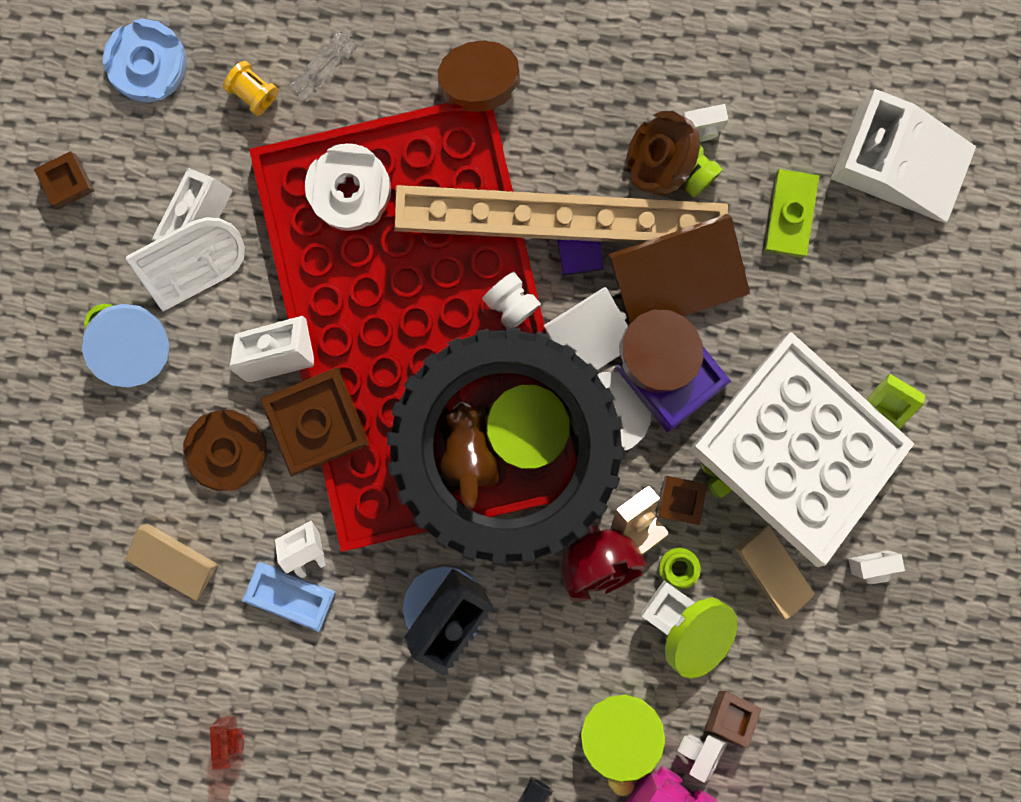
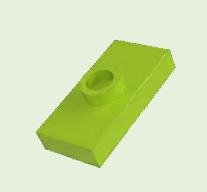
M778 169L775 175L763 252L799 258L807 256L820 175Z

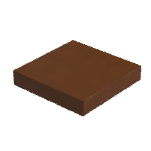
M339 367L260 398L290 477L371 445Z

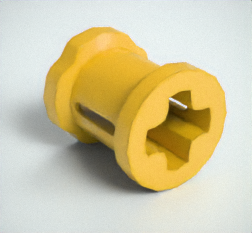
M245 60L235 65L223 82V90L228 94H236L250 106L249 110L257 117L267 110L279 92V89L274 84H267L252 71V65Z

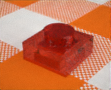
M236 716L219 717L210 726L212 770L229 769L239 758V754L243 753L244 732L242 728H237Z

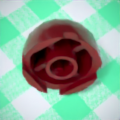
M598 525L589 526V532L580 540L577 537V541L567 548L562 558L561 574L570 600L573 602L587 601L591 599L589 591L606 589L605 594H608L642 576L641 570H648V565L635 541L619 530H600Z

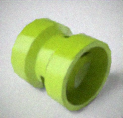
M701 145L693 171L699 166L701 168L692 176L690 174L689 178L684 182L685 191L693 199L724 170L716 161H709L705 157L704 148Z

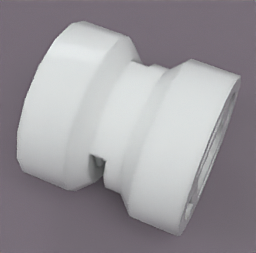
M514 272L499 281L482 298L490 309L503 313L501 322L506 328H516L541 306V303L533 294H523L522 281Z

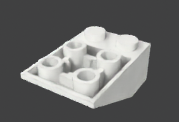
M875 89L859 104L831 179L937 221L947 223L976 146L917 105Z

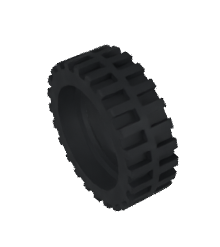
M507 327L505 331L489 332V329L476 331V335L461 340L458 337L448 342L449 346L435 355L431 353L422 361L424 365L414 377L410 375L404 384L406 389L399 403L395 402L391 415H394L392 430L387 434V445H390L391 463H388L390 476L394 475L399 492L396 494L401 504L407 505L415 517L413 522L420 530L422 528L426 529L436 538L435 543L444 549L448 546L462 553L463 558L472 561L475 558L492 561V565L505 566V562L522 561L523 564L536 562L535 558L550 553L554 556L564 551V546L577 537L580 540L589 532V526L598 516L602 517L609 507L606 504L613 489L617 490L621 479L618 477L621 460H624L625 447H622L621 429H624L621 416L617 415L612 401L615 398L610 388L606 389L597 375L599 372L591 363L587 364L575 354L576 350L565 344L563 346L549 339V335L540 332L531 334L521 332L520 328ZM499 373L525 375L550 387L569 408L574 418L579 438L577 465L565 490L544 509L534 514L514 519L487 517L462 505L442 482L435 464L433 451L435 428L439 416L448 401L470 382L487 375Z

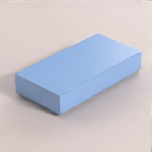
M260 561L256 565L242 601L319 632L322 629L336 591L291 573L286 574L283 570Z

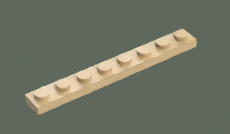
M396 185L395 231L640 244L728 214V204Z

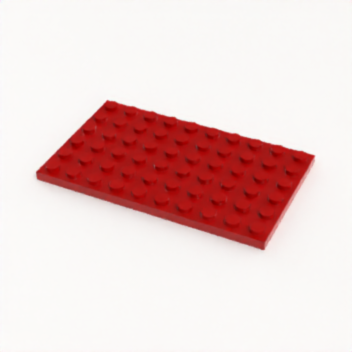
M444 103L249 149L287 318L292 319L303 316L307 321L314 355V366L300 370L301 379L304 381L339 367L371 444L321 465L341 552L428 532L424 528L420 530L413 522L415 517L406 504H401L396 494L399 492L395 477L394 475L390 476L388 463H391L390 445H387V434L392 430L394 415H391L395 402L399 403L406 389L404 384L410 375L414 377L424 365L422 361L431 353L435 355L449 346L448 342L458 337L461 340L476 335V331L489 329V332L507 330L501 322L503 313L490 309L482 300L484 295L507 275L514 272L522 281L523 294H533L539 301L524 238L395 231L396 185L513 192L494 109L470 112L464 111L463 106L455 103V107L449 103ZM355 144L365 147L382 162L391 182V196L386 210L382 213L380 220L376 224L352 231L336 229L321 220L311 207L305 193L307 171L315 159L318 161L322 155L328 152L329 148L335 145ZM347 177L345 184H338L337 191L343 192L345 198H351L353 193H358L360 186L355 185L353 177ZM541 307L516 328H520L521 332L531 334L540 332L547 335ZM499 373L487 375L470 382L454 394L444 409L447 408L451 411L455 405L461 402L469 404L474 410L477 405L482 404L490 409L491 404L503 392L519 385H538L552 391L562 403L563 400L550 387L534 378L520 374ZM437 422L433 451L435 464L439 472V465L446 450ZM571 434L564 450L555 460L539 468L518 469L504 463L492 450L491 445L487 441V447L500 466V479L493 488H478V498L475 507L470 510L487 517L552 503L569 484L577 465ZM460 490L451 492L454 498L464 505Z

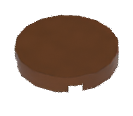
M482 40L465 43L454 48L443 58L438 68L440 92L447 103L454 107V103L463 106L464 111L480 112L492 110L505 104L512 97L511 92L516 87L518 89L520 84L518 59L511 49L497 42Z
M660 111L653 115L656 118L652 119L649 123L644 121L636 130L629 144L626 163L627 169L631 170L633 177L630 180L634 186L651 195H666L677 190L689 178L697 163L700 150L699 132L693 121L675 111Z
M654 309L639 315L625 329L619 343V354L621 353L625 374L638 387L651 393L672 392L686 386L698 374L703 362V343L697 329L684 316L671 310Z
M216 410L200 416L189 428L183 442V454H185L186 466L190 475L202 486L215 491L237 490L250 484L261 473L267 458V441L261 427L250 416L235 410Z

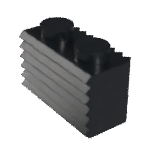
M455 569L449 572L404 636L407 642L406 645L414 660L441 675L449 674L448 668L454 667L453 661L459 660L458 654L464 653L463 647L469 646L468 640L474 639L473 633L479 632L478 626L484 625L483 619L489 618L488 612L494 611L492 603L480 584Z

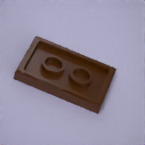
M729 214L608 254L629 325L639 315L654 309L671 310L679 315L687 316L750 294L733 220Z

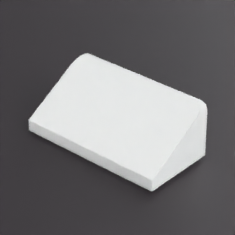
M188 168L152 241H156L192 221L205 217L219 218L232 193V189L210 176Z
M303 316L235 334L229 369L246 382L258 381L314 366V355L307 321Z

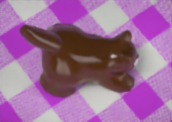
M461 402L455 405L451 411L447 408L443 409L438 419L439 429L446 450L440 462L438 473L448 491L451 493L460 490L464 506L467 509H473L478 498V488H493L500 479V466L487 447L485 419L489 411L488 407L483 404L477 405L474 410L469 404Z

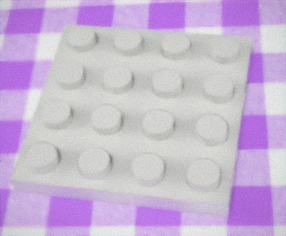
M790 332L783 337L689 451L818 568L827 564L914 443Z

